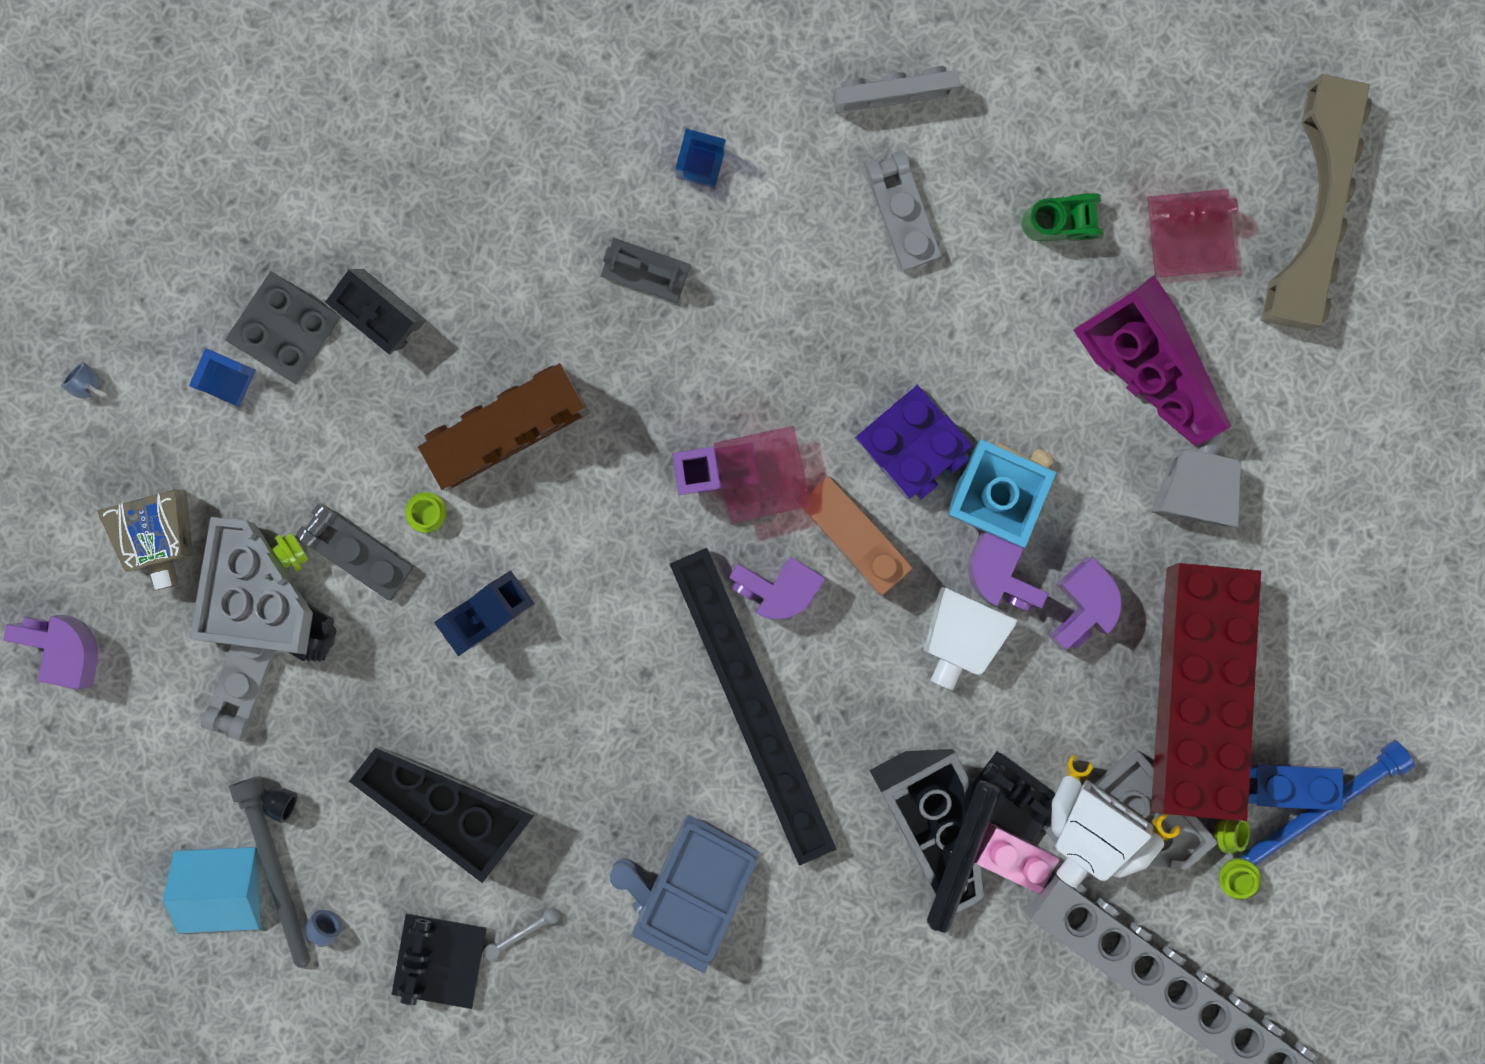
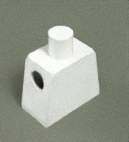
M941 587L924 646V651L940 658L930 681L953 691L962 669L981 676L1015 627L1017 620L952 590Z

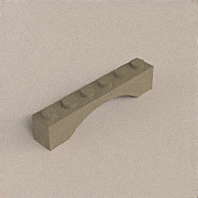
M1321 74L1309 84L1301 124L1311 142L1317 162L1319 181L1317 209L1311 229L1299 252L1268 283L1261 318L1263 322L1309 331L1320 327L1322 322H1325L1328 318L1331 308V299L1327 298L1330 282L1332 283L1335 280L1339 269V259L1335 258L1338 242L1340 243L1343 240L1347 230V219L1343 218L1345 206L1351 200L1356 185L1355 179L1351 178L1354 163H1357L1360 159L1364 147V140L1360 138L1362 123L1367 121L1372 107V99L1368 98L1370 84Z

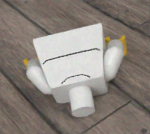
M1077 755L1071 756L1065 769L1067 776L1063 777L1052 800L1051 830L1058 838L1055 848L1067 857L1056 872L1058 877L1066 884L1077 888L1088 872L1105 882L1111 876L1122 878L1146 869L1164 847V841L1179 835L1180 826L1173 827L1169 834L1165 833L1161 823L1168 814L1156 817L1150 824L1086 780L1093 768L1091 762H1089L1085 772L1075 771L1072 764Z

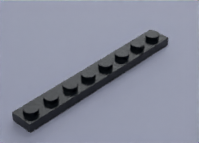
M708 548L670 563V567L798 865L800 866L837 850Z

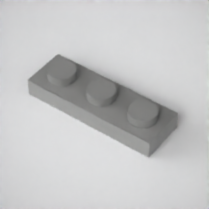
M937 66L923 70L922 75L906 77V73L897 72L881 77L882 81L866 83L863 78L850 79L842 82L841 87L835 88L833 102L836 114L955 96L960 88L958 70L946 71V67Z

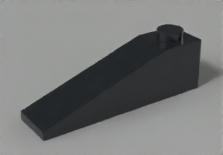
M953 749L905 751L869 771L936 894L973 796L972 784ZM976 863L973 865L955 914L984 899L981 866Z

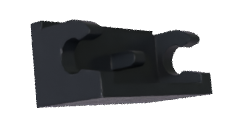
M349 269L325 301L326 304L389 355L396 350L403 349L409 343L406 341L407 337L413 331L419 330L427 321L365 269Z

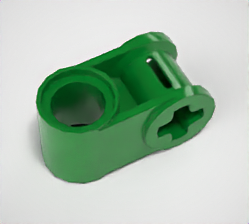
M1086 193L1068 197L1041 199L1023 215L1021 224L1023 232L1033 241L1040 242L1055 240L1081 241L1101 238L1104 236V229L1099 228L1097 205L1101 202V194ZM1037 211H1043L1051 217V229H1043L1037 224L1035 219Z

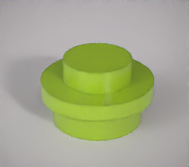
M431 492L415 494L407 502L405 508V517L408 524L414 530L422 533L438 530L444 524L447 516V508L444 501L438 495Z
M289 533L284 537H281L279 534L274 537L278 545L272 548L284 569L292 566L296 572L302 569L300 565L308 561V558L293 534Z
M1225 819L1217 821L1214 828V838L1223 853L1233 854L1236 851L1241 852L1245 850L1250 839L1248 821Z
M1231 859L1219 871L1218 879L1221 889L1231 898H1249L1260 887V872L1255 864L1246 859Z

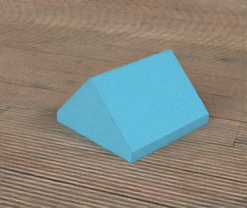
M980 439L955 485L948 516L1024 549L1056 472Z
M257 847L175 850L173 852L163 903L177 933L258 930L261 928Z

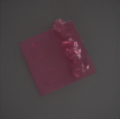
M1229 189L1147 197L1154 274L1156 278L1237 270L1231 215L1237 214L1238 202L1236 198H1230Z
M794 426L713 443L725 495L724 501L731 524L812 506Z

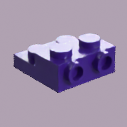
M918 384L855 437L856 441L906 500L914 495L919 500L927 496L939 485L934 478L946 468L951 474L970 459L966 451L972 447V444L946 414L943 415Z

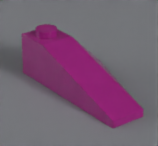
M1155 275L1123 294L1073 330L1098 366L1106 372L1109 370L1114 372L1128 384L1126 387L1128 391L1135 396L1138 394L1143 396L1157 408V414L1195 446L1231 427L1178 309Z

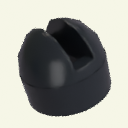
M281 787L270 789L264 794L262 800L264 813L275 821L285 823L294 810L298 794Z

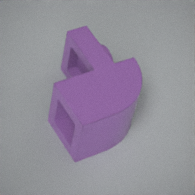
M753 442L720 448L709 447L672 453L678 496L759 484Z
M982 530L980 531L968 561L969 580L980 598L990 605L998 606L1003 593L1008 595L1005 600L1006 603L1028 612L1030 605L1042 609L1049 593L1011 577L1023 548Z
M790 556L772 584L738 563L729 576L730 579L735 581L732 589L751 601L754 600L756 595L763 598L755 613L769 619H785L802 612L811 603L825 580V577Z
M1085 557L1056 584L1078 608L1048 635L1059 648L1065 650L1070 646L1076 649L1086 642L1092 635L1089 629L1093 625L1099 632L1109 634L1116 625L1121 612V596L1117 584L1094 557Z
M64 614L51 616L50 622L40 618L23 617L22 623L6 624L3 641L44 649L38 682L78 690L93 686L98 661V648L92 632L83 622L75 617Z

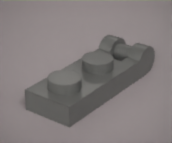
M318 502L311 512L314 516L306 527L301 526L295 538L320 553L386 600L391 601L414 566L327 506ZM327 525L337 530L330 542L320 537Z

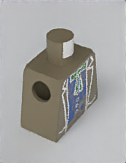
M170 490L97 510L105 531L126 572L148 569L153 591L179 585L173 561L193 556L188 499L185 490Z

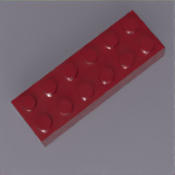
M1177 563L1166 569L1151 812L1247 822L1261 570Z

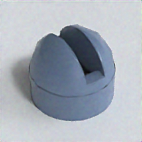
M81 362L66 376L61 387L72 396L84 399L92 396L86 391L90 385L98 390L99 378L93 369L84 362Z
M318 910L307 922L305 929L307 940L317 944L318 947L328 946L341 933L342 923L333 912ZM320 924L327 928L325 932L319 929Z

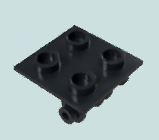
M996 750L973 781V794L977 783L980 781H987L997 785L1001 794L990 822L1031 842L1045 823L1051 824L1052 800L1055 794Z
M406 913L391 995L400 996V1002L406 1005H416L417 1000L472 1009L487 927Z

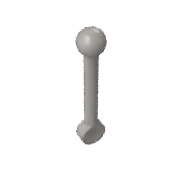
M549 908L544 912L543 917L498 944H488L484 949L485 958L492 961L496 960L505 948L545 924H555L559 920L558 911L554 908Z

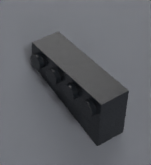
M382 747L374 748L349 780L351 784L481 883L485 881L535 815L532 811Z

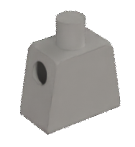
M1221 432L1197 445L1196 451L1190 449L1175 450L1155 499L1152 512L1222 527H1238L1241 462L1237 459L1220 456L1225 433Z

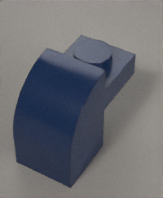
M510 570L434 623L459 657L486 640L535 603Z

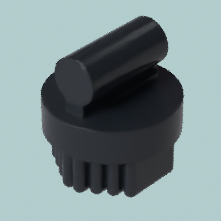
M307 603L313 612L306 654H290L301 661L312 660L315 662L317 660L321 662L326 659L329 648L334 645L337 631L333 626L334 619Z

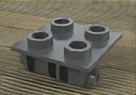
M270 271L224 340L292 383L297 384L341 316Z

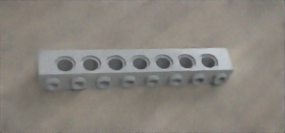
M1052 873L1041 894L1037 893L1024 910L1030 920L1227 1063L1268 1064V1060L1273 1054L1282 1052V1059L1279 1064H1316L1315 1061L1319 1056L1299 1041L1294 1046L1288 1044L1282 1039L1286 1033L1266 1017L1263 1018L1261 1023L1249 1015L1253 1008L1233 993H1231L1228 999L1216 991L1220 984L1200 969H1198L1195 975L1183 967L1187 960L1167 945L1162 951L1150 943L1153 935L1133 921L1127 927L1116 919L1120 911L1101 897L1094 903L1083 895L1087 887L1082 883L1075 888L1066 884L1055 873ZM1074 908H1085L1086 915L1081 923L1076 925L1068 924V915ZM1111 931L1118 932V941L1113 947L1107 949L1101 947V941L1105 934ZM1142 956H1151L1149 968L1143 972H1135L1136 961ZM1176 980H1183V990L1176 996H1168L1170 984ZM1210 1004H1216L1217 1010L1215 1015L1210 1019L1202 1020L1201 1013L1203 1009ZM1249 1028L1248 1038L1244 1042L1236 1044L1234 1039L1237 1032L1241 1029Z

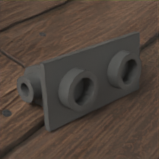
M613 238L611 247L608 246L603 259L605 264L600 277L678 303L691 264Z

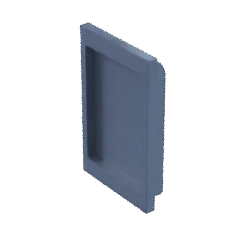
M689 814L686 815L630 936L663 952L667 957L671 956L705 973L710 961L715 957L756 865L755 860L759 852L745 845L742 841H737L709 826L706 822H702Z

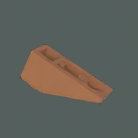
M829 476L798 502L878 595L882 596L913 569L881 531Z

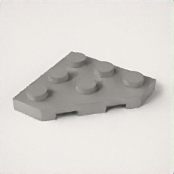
M210 517L190 639L306 654L313 612L256 524L245 520Z
M1135 748L1093 783L1150 824L1153 819L1163 815L1151 812L1154 768L1139 750ZM1168 814L1161 823L1163 831L1169 834L1173 827L1179 825L1180 833L1176 837L1164 841V847L1149 866L1188 870L1218 842L1196 817ZM1046 824L1043 827L1044 831L1057 843L1058 838L1052 832L1051 824Z

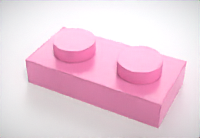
M990 822L975 863L1041 894L1060 859L1052 852Z

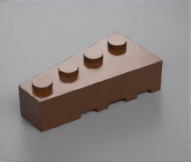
M560 363L538 372L533 376V379L521 386L516 385L496 396V401L484 408L482 405L468 410L460 416L462 421L450 428L442 425L424 435L426 442L417 447L441 490L449 491L590 414L570 375Z

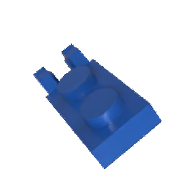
M1257 763V766H1250V778H1256V792L1249 791L1248 804L1256 803L1257 806L1343 811V768L1260 763Z

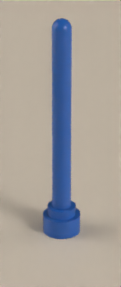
M1393 740L1380 749L1382 754L1376 757L1378 762L1343 785V805L1387 775L1390 777L1396 774L1403 776L1416 766L1412 757L1398 741ZM1307 809L1244 852L1241 858L1257 865L1336 810Z

